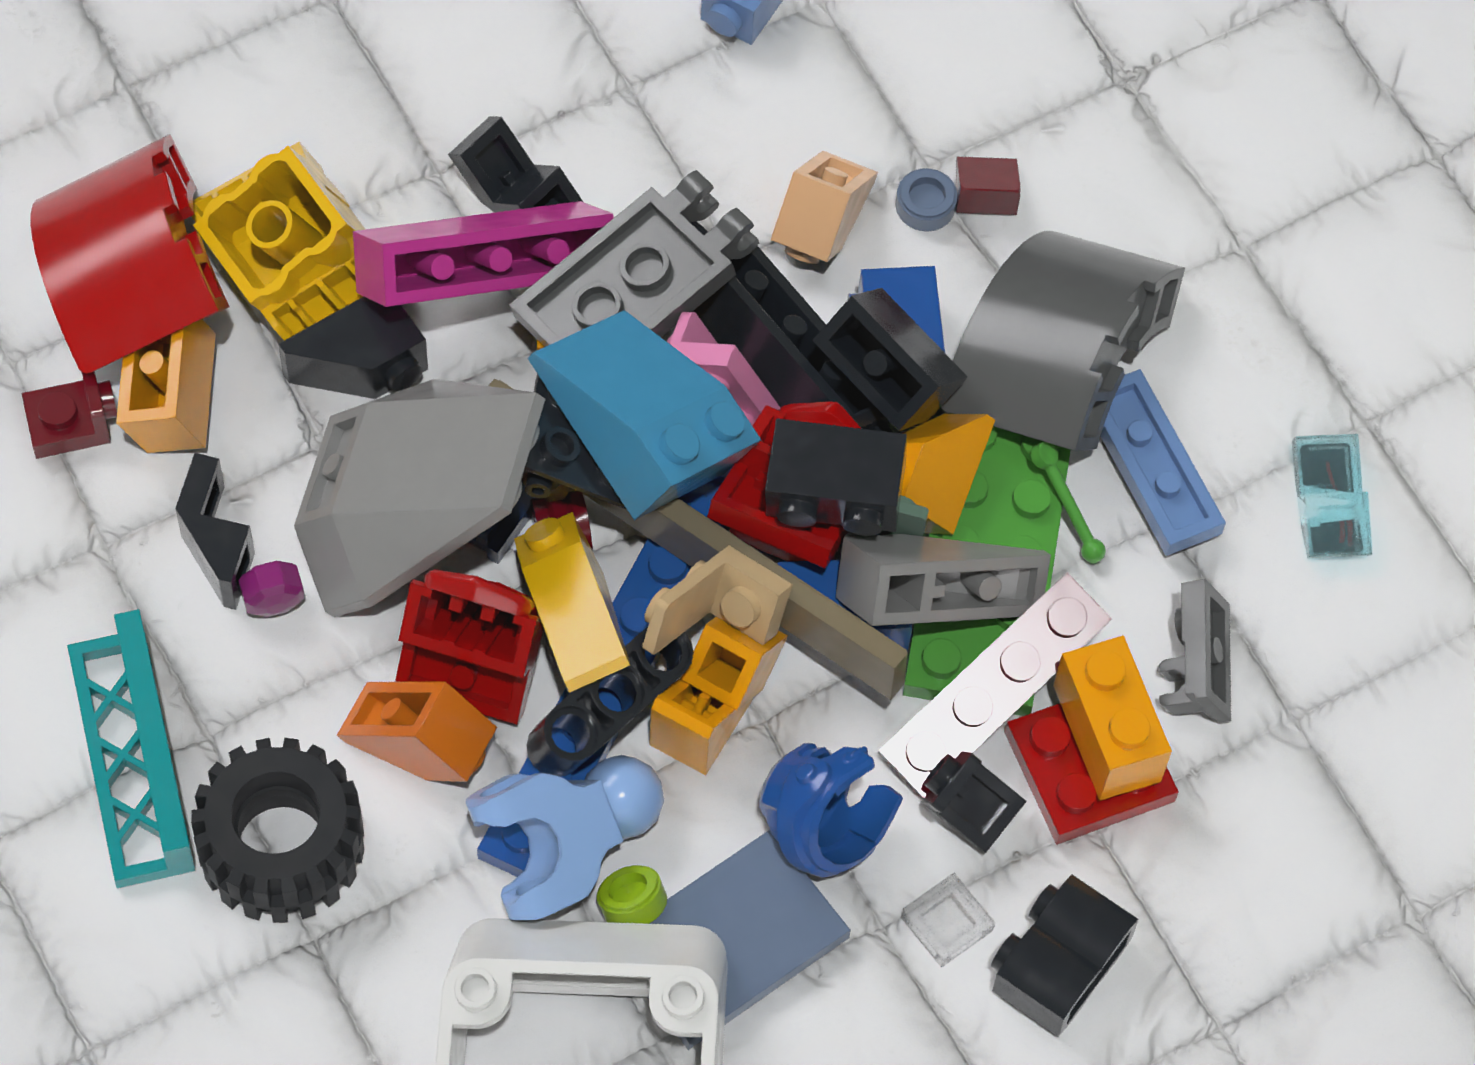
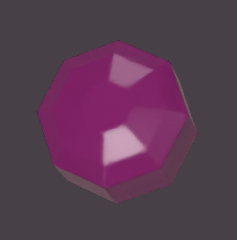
M276 560L257 565L239 579L246 612L249 614L271 617L286 613L305 598L297 565Z

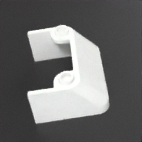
M488 918L477 921L469 926L460 937L443 982L435 1065H465L467 1029L486 1028L501 1020L510 1007L512 992L649 997L652 1017L661 1029L675 1036L702 1037L701 1065H722L728 971L724 944L713 931L695 925L510 920L500 918Z

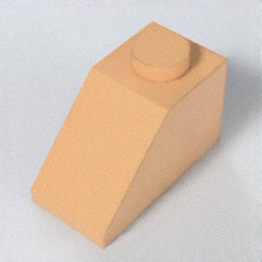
M821 151L793 172L770 240L785 245V253L799 261L811 264H818L820 260L828 262L842 250L875 183L878 172L831 153Z

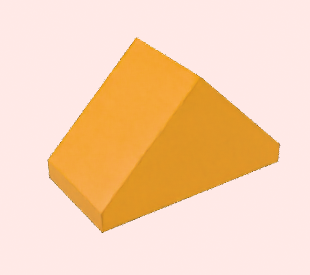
M680 677L655 698L651 708L649 745L696 771L707 775L751 704L752 699L739 710H735L686 683Z

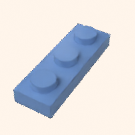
M1141 369L1125 374L1111 404L1101 438L1163 552L1168 556L1221 535L1226 522Z

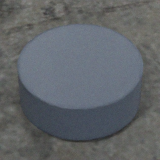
M929 168L917 169L908 173L900 181L895 202L896 211L900 219L909 227L919 231H935L943 228L952 220L956 210L958 193L954 182L941 171Z

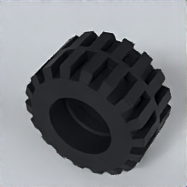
M285 737L283 747H271L270 738L255 740L257 750L246 754L242 745L229 752L231 764L225 767L217 761L209 769L208 776L211 786L199 784L194 796L197 809L191 811V825L200 866L203 868L205 880L211 890L219 889L221 901L232 910L241 902L245 916L258 921L263 911L271 912L273 923L288 922L287 912L299 910L302 919L316 915L314 904L322 900L330 907L339 900V883L350 888L357 876L355 863H362L364 854V830L358 792L353 780L347 782L346 769L337 759L327 764L324 749L312 744L307 752H303L300 750L299 739ZM288 807L298 809L311 816L317 822L314 832L307 841L299 847L283 853L260 852L249 847L240 839L245 827L253 818L273 808Z

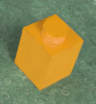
M715 617L705 625L693 651L692 663L682 675L681 680L729 707L739 710L764 689L788 635L778 630L777 635L764 645H761L720 618Z

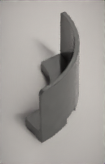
M1042 231L1033 235L1009 256L981 297L953 359V362L968 377L941 408L952 414H988L995 419L993 425L995 427L1074 451L1097 449L1111 404L1125 376L1124 369L1117 366L1127 349L1139 352L1155 333L1170 327L1185 267L1060 232Z

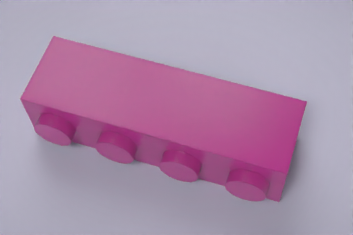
M578 201L353 231L356 293L385 307L530 287L610 222L614 216L609 211Z

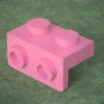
M682 312L680 314L673 334L668 338L667 342L724 384L751 425L754 424L765 405L777 410L781 408L736 345L718 344L695 312Z

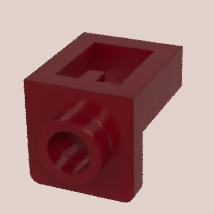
M95 371L88 374L82 372L83 380L21 393L36 459L111 443L106 420L116 418L117 409L110 380L97 383Z

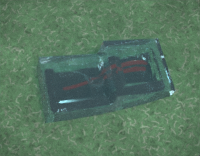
M1358 434L1296 436L1292 440L1293 464L1300 522L1307 559L1371 556L1373 553L1368 492L1362 491Z

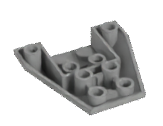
M432 379L331 415L294 524L325 612L333 617H338L376 605L509 515L522 492L521 478L529 452L539 436L538 422L545 398L536 392Z

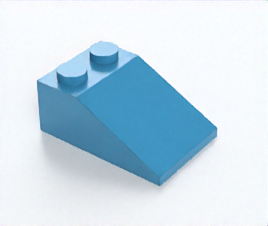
M625 310L539 349L527 358L634 520L723 475L761 441V438L724 384Z

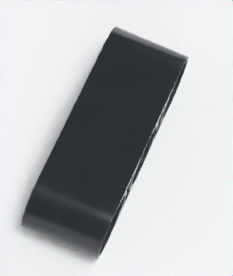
M648 627L625 645L630 666L571 692L534 727L528 736L526 745L528 757L533 766L544 774L559 777L566 776L581 766L687 671L692 663L694 654L692 642L687 633H682L659 651L667 664V671H661L649 664L645 656V649L642 648ZM604 687L615 692L621 700L622 710L618 712L613 711L603 705L599 698L598 689ZM552 728H561L570 733L575 741L576 751L570 753L560 749L552 738Z

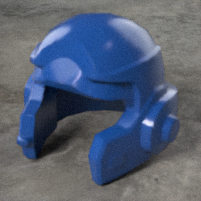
M803 743L784 755L771 768L762 787L759 808L766 818L771 834L779 843L785 858L798 870L821 878L844 872L863 862L874 852L892 823L903 797L890 786L870 785L860 802L851 807L847 803L850 785L875 768L874 760L868 755L866 746L862 748L842 747L832 754L825 747L817 748L814 743Z

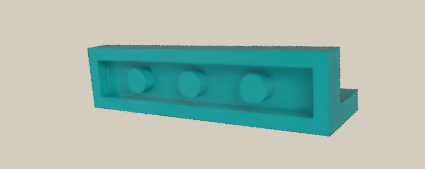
M140 609L114 614L118 634L67 645L117 889L196 871ZM122 654L125 672L111 691L88 679L85 661ZM128 688L132 703L122 698ZM91 695L103 701L96 711H94ZM114 708L136 720L137 730L123 749L116 747L99 736L98 729ZM140 746L144 762L134 757ZM103 753L114 759L108 770H106ZM125 767L148 779L149 790L135 809L111 795L110 788ZM152 806L154 807L157 822L146 816ZM115 812L127 819L120 830L118 829ZM138 826L160 838L164 858L126 866L122 848Z

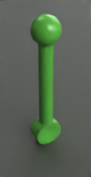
M1041 442L1035 445L1031 450V459L1038 468L1045 469L1083 544L1081 548L1082 557L1089 563L1100 562L1105 557V545L1100 540L1094 539L1056 465L1058 460L1056 447L1048 442Z

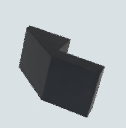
M489 116L448 154L480 202L493 212L578 201L583 202L560 166L535 165L502 117Z
M194 453L175 508L181 537L222 605L236 610L241 597L239 579L250 570L255 555L251 529L249 525L215 518L225 488L219 458Z

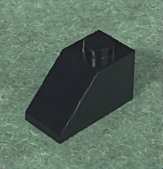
M364 296L278 344L282 373L290 384L377 399L391 390H404L413 385L421 377L422 373L428 370L426 338L402 305L385 307Z

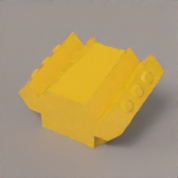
M300 142L290 147L286 146L279 153L263 157L254 167L193 200L195 215L191 217L195 221L193 224L194 228L249 303L261 311L272 328L283 340L292 337L363 297L356 293L353 231L365 230V228L349 208L350 205L345 200L343 194L324 174L322 166Z

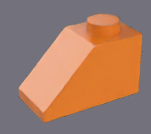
M367 682L337 736L345 743L427 781L467 782L471 774L482 764L486 755L485 749L497 726L447 682Z

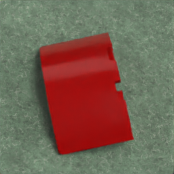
M167 135L35 200L32 205L30 214L31 235L42 280L71 354L79 370L83 373H92L184 327L230 307L213 271L200 235L196 230L189 234L186 232L184 220L195 215L193 194L198 189L171 135Z

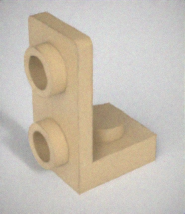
M728 545L707 562L703 560L698 561L690 569L686 577L671 589L664 587L656 593L645 612L644 619L649 625L642 648L655 655L709 613H712L761 645H764L777 635L793 584Z

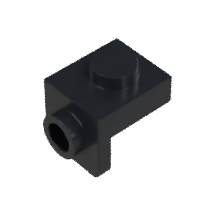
M961 751L956 758L947 754L927 776L924 785L930 791L921 803L980 851L986 853L1027 801L981 764L982 761L973 753Z

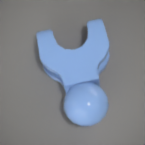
M618 755L600 761L586 774L585 780L567 781L562 777L544 773L532 775L510 774L478 790L466 799V805L474 826L480 827L488 824L494 827H507L518 823L528 837L530 856L525 871L510 884L503 887L501 892V898L510 920H538L587 897L596 884L600 874L601 862L607 851L623 842L624 839L645 833L658 821L664 803L662 783L653 768L637 758L625 755Z

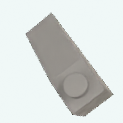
M907 534L846 536L843 539L835 598L871 626L1020 617L1045 594L1051 555L1044 550Z

